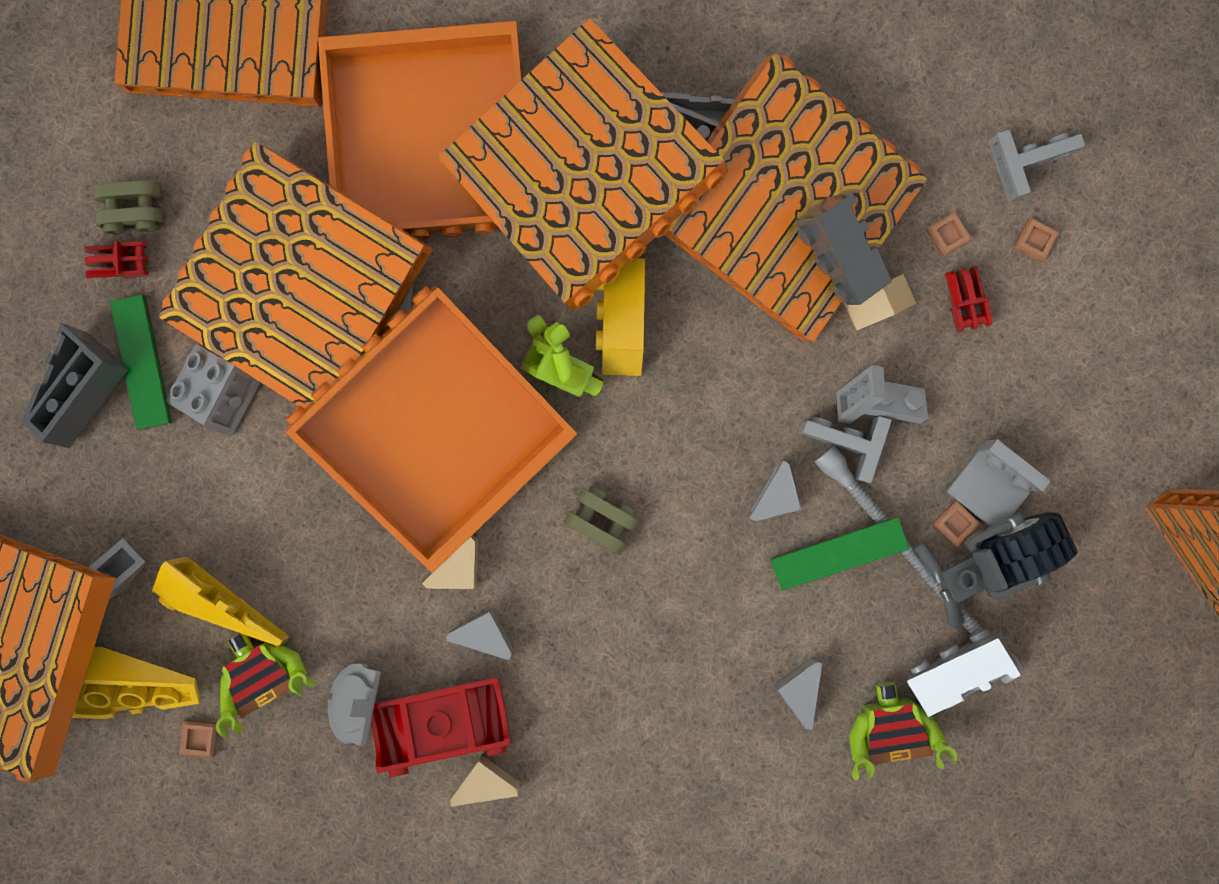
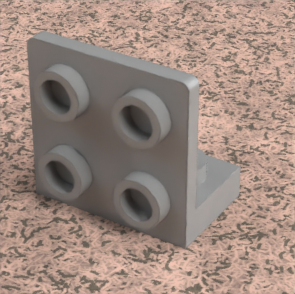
M196 344L188 355L176 382L171 387L166 402L202 425L233 436L260 382L222 357Z
M998 439L984 441L946 492L991 527L1013 515L1031 491L1043 492L1051 481Z

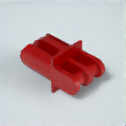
M114 241V244L84 246L85 253L112 254L85 257L86 266L114 267L110 269L86 270L85 277L87 279L109 277L130 279L133 277L149 276V271L145 270V262H148V257L144 255V248L148 247L147 242ZM129 249H134V256H129ZM129 263H134L135 270L130 271Z
M978 266L970 267L969 271L966 268L959 269L956 274L954 271L946 272L945 277L952 303V308L949 311H952L957 332H963L964 328L967 327L977 329L978 325L981 324L991 326L992 316L988 303L991 299L985 298ZM976 305H980V315H976ZM966 308L967 318H962L960 309Z

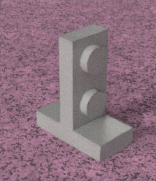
M1010 129L997 133L988 141L1009 203L1022 199L1031 193L1024 170L1073 155L1085 147L1082 134L1069 138L1068 133H1064L1049 139L1048 145L1038 148L1037 144L1034 143L1017 150Z
M871 365L836 392L838 422L850 424L863 414L919 424L928 419L925 389L886 382L884 379V369L880 366Z
M881 416L873 417L866 439L862 438V432L844 427L843 432L830 428L832 422L818 417H813L812 421H803L798 434L860 454L854 479L862 483L871 484L892 420Z

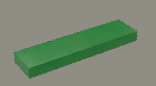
M141 294L110 301L122 363L128 369L125 378L136 430L171 424L172 419L169 404L166 402L167 395L147 298Z
M896 516L773 557L771 562L781 591L908 550L909 546L899 518Z

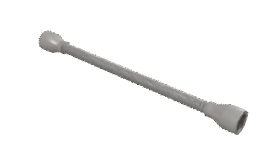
M835 445L827 448L814 460L825 475L836 480L842 487L847 488L850 494H853V498L858 501V504H861V507H864V510H867L866 513L872 517V520H875V523L888 519V517H885V514H882L883 511L877 507V504L871 501L872 498L866 494V491H863L864 489L857 485L858 482L855 481V476L849 470L845 457ZM908 542L909 549L902 551V555L913 565L914 569L916 568L919 575L924 578V581H927L930 588L943 601L939 593L942 590L940 584L934 582L930 572L915 552V549H913V546H910L911 544ZM958 602L962 625L972 635L983 629L971 617L966 608ZM1012 653L1018 663L1020 673H1022L1025 667ZM1009 675L1000 678L1003 683H1009L1014 680H1011Z

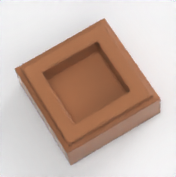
M956 211L925 229L941 257L972 240Z
M1030 217L1027 219L1013 248L1042 263L1046 260L1060 232Z
M954 500L932 524L955 547H958L981 523L957 500Z
M184 720L179 755L213 758L215 756L218 733L216 731V723Z

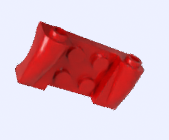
M498 677L374 704L370 724L375 743L377 774L388 772L389 778L409 774L408 767L479 751L486 750L487 757L506 753V746L513 744L501 680Z

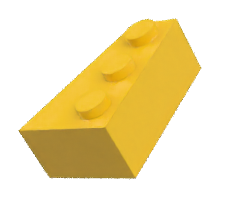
M638 258L634 261L629 260L619 269L620 273L616 279L606 285L603 283L598 288V290H604V300H597V320H603V330H596V350H602V375L641 376L645 259Z

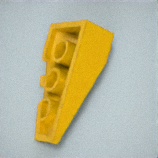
M182 557L167 560L161 565L152 591L159 596L158 601L166 608L173 611L177 610L276 646L286 643L290 636L190 558Z
M94 646L72 718H114L118 711L129 710L133 715L142 713L144 707L156 706L164 710L199 704L201 698L195 678L104 647Z

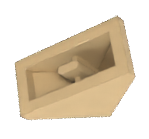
M904 274L891 279L892 282L861 305H847L844 303L856 331L896 315L916 304Z
M471 536L422 584L426 588L475 589L477 587L478 540Z
M481 754L455 790L450 800L451 807L516 797L520 791L519 781Z

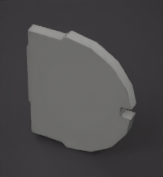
M351 664L341 670L330 690L333 696L332 699H328L327 712L329 724L335 737L344 744L354 743L359 746H366L381 675V671L370 669L367 664Z

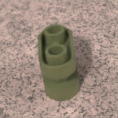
M141 180L101 183L93 186L94 200L105 203L106 210L95 212L96 227L103 228L105 234L125 233L124 228L136 227V231L153 232L157 231V226L164 224L163 210L152 207V200L162 198L161 183ZM138 201V207L119 208V203Z
M591 486L589 491L583 488L576 499L585 504L579 516L569 511L563 523L614 553L621 555L627 543L620 540L619 537L624 528L632 532L635 531L640 520L635 518L637 511L620 502L618 507L608 503L606 500L609 495L594 486ZM596 511L613 521L607 532L590 522Z

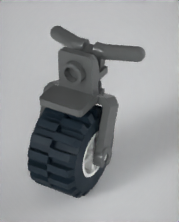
M1051 512L1037 514L1025 519L1022 513H1016L996 525L968 536L964 543L969 553L966 555L967 558L947 564L948 568L946 569L942 568L927 544L920 542L915 546V552L930 572L934 582L939 583L942 588L939 593L943 599L948 623L952 628H959L962 625L958 602L984 589L991 598L1001 600L1033 585L1045 583L1052 579L1051 572L1069 563L1078 553L1061 514ZM983 541L979 546L981 550H977L976 544Z

